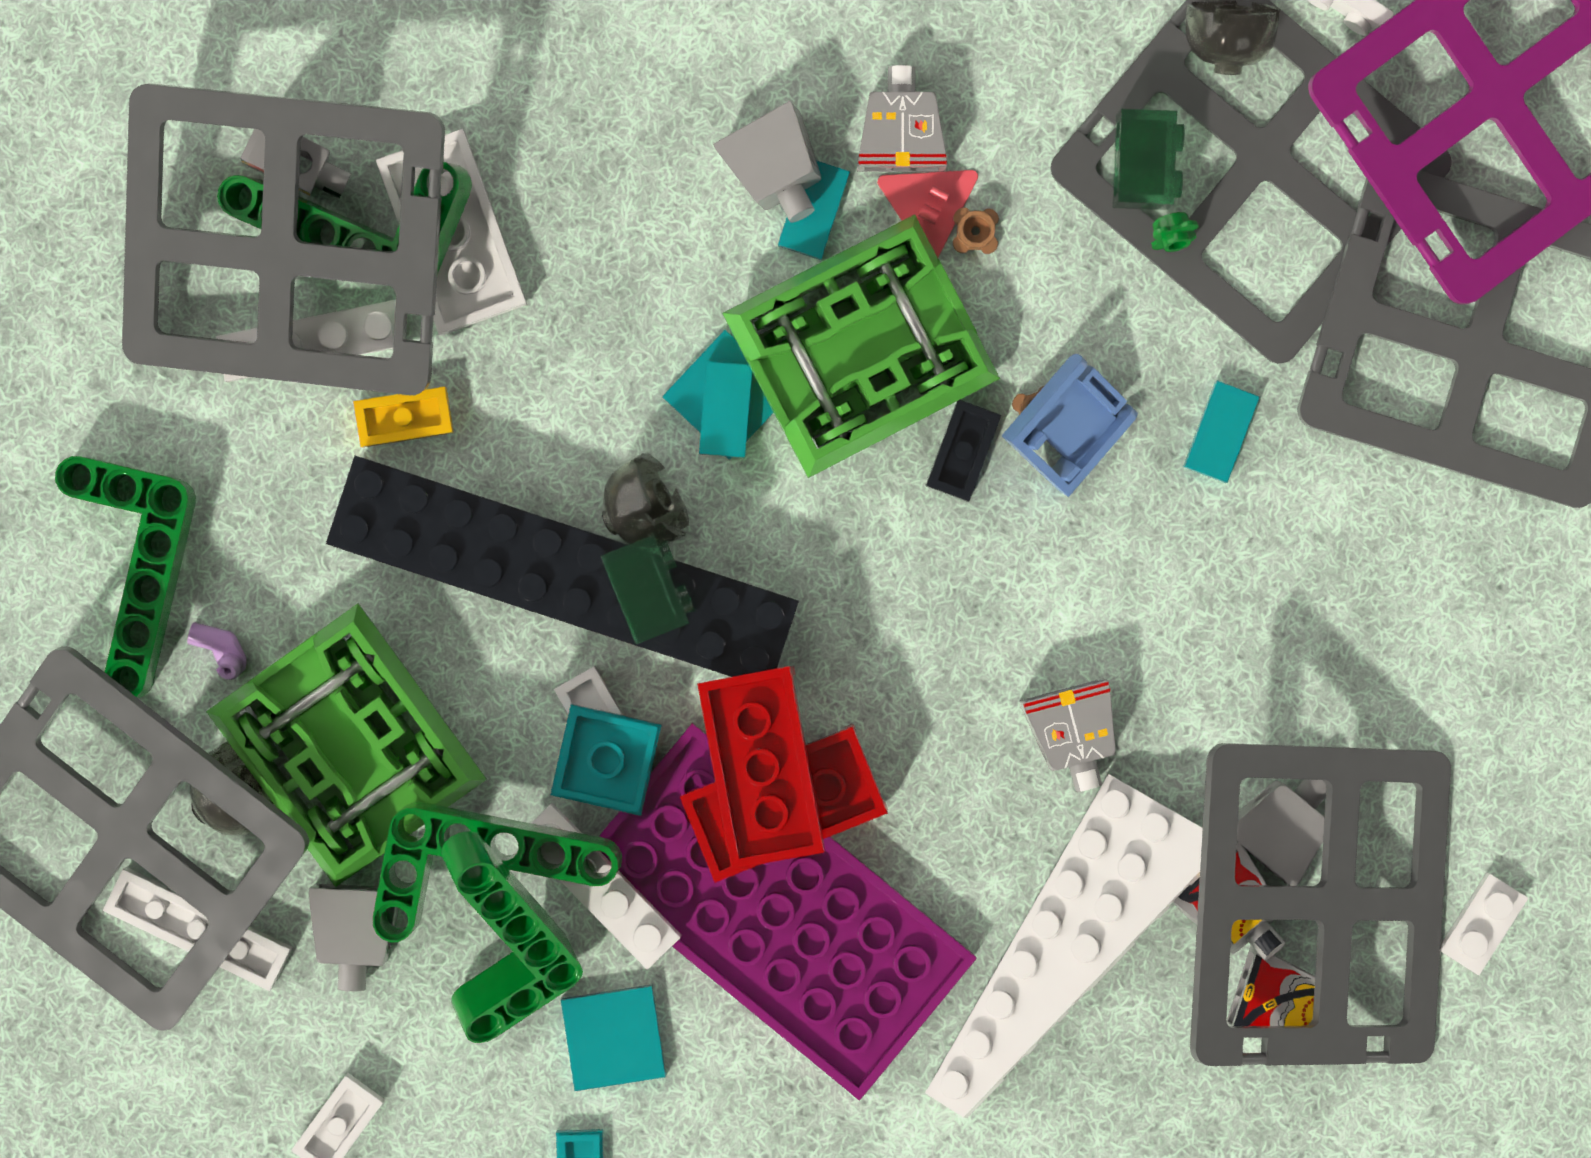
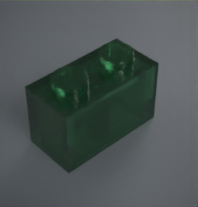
M1121 109L1116 115L1112 208L1168 210L1174 205V198H1181L1183 172L1182 170H1175L1176 152L1183 151L1185 129L1184 124H1177V111Z
M652 535L601 556L635 644L690 623L687 614L695 611L685 584L679 587L675 586L669 570L677 567L667 540L658 543L656 535Z

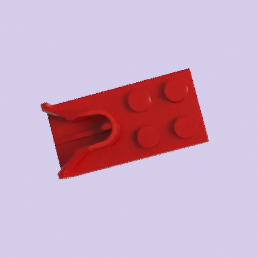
M794 666L697 683L731 869L820 854L826 851L793 675H796Z
M854 724L847 725L843 730L806 744L823 839L888 814L887 805L883 801L857 737ZM715 781L680 795L714 883L758 866L731 869Z

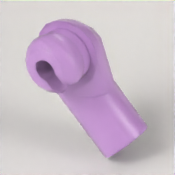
M195 622L192 623L187 643L212 651L219 666L216 669L219 676L226 680L237 678L246 668V655L236 635L227 630Z

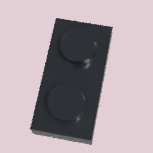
M963 400L956 401L925 486L969 502L1001 415Z

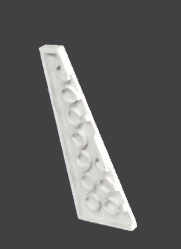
M1108 774L925 1093L963 1118H968L1004 1081L1003 1078L1020 1060L1034 1050L1045 1034L1069 1013L1070 1008L1087 991H1090L1135 945V941L1157 918L1160 919L1170 908V904L1200 877L1203 828Z

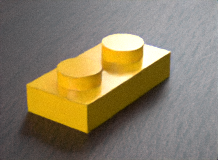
M445 386L425 389L417 395L394 394L353 401L360 447L362 448L454 433L447 387Z

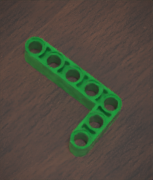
M443 162L442 174L447 171L450 172L453 177V188L445 196L440 194L442 198L437 275L472 188L471 177L468 172L459 165ZM423 168L414 186L415 195L428 196L430 169ZM241 175L229 176L221 183L218 189L217 198L220 207L229 216L262 229L263 180ZM248 186L252 193V200L249 206L243 209L239 202V195L241 190ZM300 196L298 197L297 235L300 240L324 244L320 236L321 229L324 224L330 222L335 231L334 239L330 245L362 248L365 242L371 240L376 246V250L396 251L398 249L400 224L393 238Z
M71 456L64 459L58 465L55 472V482L63 494L72 498L141 514L104 671L121 685V671L127 666L133 668L138 674L139 683L137 688L130 693L140 698L151 690L154 683L196 505V495L193 488L181 479L92 458ZM85 465L89 469L91 480L85 489L78 490L72 482V474L78 466ZM129 475L135 481L136 492L130 500L124 501L117 493V485L123 477ZM175 486L181 493L182 501L175 511L169 512L163 506L162 495L167 488ZM160 531L165 532L171 540L169 552L162 557L157 556L151 547L153 536ZM149 576L154 577L160 585V594L153 602L147 601L141 593V584ZM138 621L144 623L150 632L149 640L143 647L135 645L130 637V630Z
M413 802L398 811L392 818L389 826L372 917L373 928L381 939L388 942H400L416 929L422 918L433 855L442 857L441 850L445 841L450 838L449 829L453 824H463L470 829V832L480 835L509 870L589 886H603L610 883L615 878L622 864V854L619 847L613 841L603 837L424 802ZM414 814L424 821V836L414 837L406 832L404 828V818L406 815ZM509 833L513 835L518 842L517 853L513 855L501 853L495 844L497 834ZM546 842L558 843L565 852L564 861L559 864L547 862L541 854L542 844ZM593 851L606 853L611 860V869L605 873L593 871L587 863V855ZM398 861L410 862L415 867L417 878L414 882L406 883L397 877L395 865ZM390 907L401 908L408 917L407 927L396 928L392 926L387 919V909Z
M465 831L459 832L445 841L441 855L458 892L513 951L461 985L451 998V1004L467 1039L473 1043H484L498 1037L572 988L581 979L583 969L566 934L481 836L475 832Z

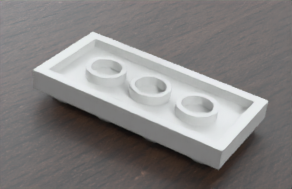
M463 129L445 135L444 162L464 168L471 177L472 188L437 275L436 304L433 320L440 336L527 305ZM403 150L376 160L399 224ZM415 167L414 186L423 168ZM448 171L441 174L440 194L442 196L450 193L453 188V177Z

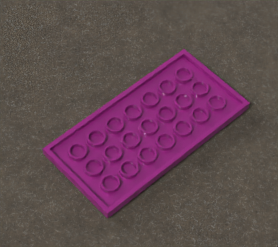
M692 722L651 772L642 815L619 811L598 837L607 838L619 847L622 854V864L619 868L620 873L681 934V938L672 947L860 1101L975 962L977 957L831 836L823 839L826 850L824 853L761 864L714 883L680 799V795L715 781L707 734ZM600 851L611 862L609 856Z

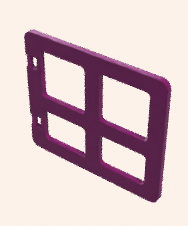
M1414 0L1317 71L1309 81L1308 91L1310 97L1331 128L1334 127L1349 149L1347 151L1409 241L1419 250L1430 266L1429 270L1447 296L1457 304L1465 305L1477 301L1591 215V173L1583 179H1578L1574 176L1525 104L1523 98L1528 89L1591 43V0H1571L1575 8L1573 15L1506 65L1497 63L1465 16L1464 6L1470 0ZM1427 32H1431L1438 38L1468 82L1469 90L1466 95L1400 144L1395 145L1389 141L1358 96L1356 86L1361 80ZM1353 112L1369 134L1360 142L1357 141L1343 121ZM1492 120L1545 195L1547 202L1542 210L1478 258L1472 259L1468 256L1418 183L1417 174L1422 168L1485 121ZM1434 231H1436L1450 252L1441 260H1439L1425 240Z

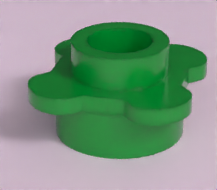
M1185 212L1170 213L1158 218L1152 225L1154 230L1153 237L1155 239L1151 243L1152 249H1164L1166 252H1175L1188 247L1191 241L1197 237L1194 232L1198 228L1197 221L1189 220V216Z

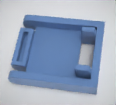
M1073 354L1002 434V437L1057 490L1069 497L1135 421L1138 413L1131 405L1126 404L1127 400L1094 367L1087 365V361L1081 355ZM1045 441L1062 456L1052 468L1033 451L1038 450Z

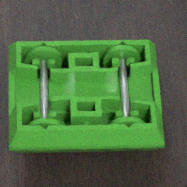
M916 215L879 232L722 313L807 478L1000 379L977 335L969 315L943 265L937 258ZM908 254V259L891 267L890 264L896 262L897 260L901 259L902 257ZM856 270L859 278H864L881 270V273L858 284L856 281L841 290L835 281ZM825 285L830 294L829 296L819 300L813 308L791 319L788 318L807 305L803 296ZM777 322L779 323L778 326H776V327H774V328H772V329H770V330H768V331H766V332H764V333H762V334H760V335L757 334V332H756V330H755V328H754V326H753V323H754V325H755L757 331H759V330L765 329V328H767V327H769V326H771V325H773V324H775V323H777ZM963 360L962 363H960V364H958V365H956V366H954V367H952V368H950V369H948V370L945 371L946 368H948V367H950V366H952V365H954V364H956V363H958V362H960V361ZM935 375V377L916 387L920 394L927 392L925 395L902 407L900 406L895 396L896 394ZM883 401L886 402L891 412L863 426L861 425L867 422L864 414L843 423ZM833 427L832 430L828 431L827 433H825V434H823V435H821V436H819L818 438L815 439V442H816L817 446L820 447V448L817 449V447H816V445L814 444L812 438L815 437V436H817V435H819V434H821V433H823V432H825V431H827V430H829V429H831V428Z
M359 603L206 711L274 805L306 831L309 838L308 851L335 887L385 853L392 818L403 807L413 802H424L449 807L487 780ZM351 634L352 636L346 640L345 637ZM353 657L355 662L351 664L350 659ZM363 670L364 674L361 676L359 672ZM387 681L401 700L395 705L380 687V684ZM250 706L257 715L259 722L250 713L245 712L241 715L240 712ZM407 710L421 728L416 734L401 715ZM274 713L277 717L272 720L271 715ZM285 726L286 730L282 732L280 729ZM273 741L276 745H279L288 757L284 766L293 777L290 780L286 779L274 762L279 757V753ZM420 750L424 753L421 757L418 754ZM300 787L309 800L317 797L327 810V814L317 805L309 809L295 790ZM342 806L346 809L343 813L340 811ZM408 814L404 818V828L409 835L424 825V821L417 815ZM341 833L353 846L349 851H347L348 847Z

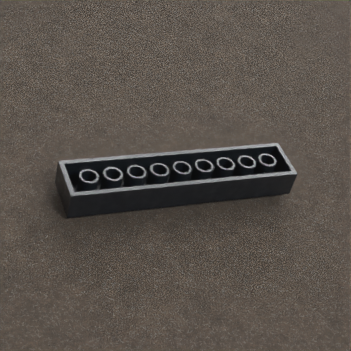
M354 455L326 541L327 545L730 677L777 669L799 600Z

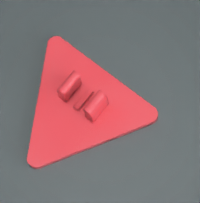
M974 170L882 175L878 178L877 183L902 221L916 215L938 258L955 225L953 216L958 209L964 207L978 179V174Z

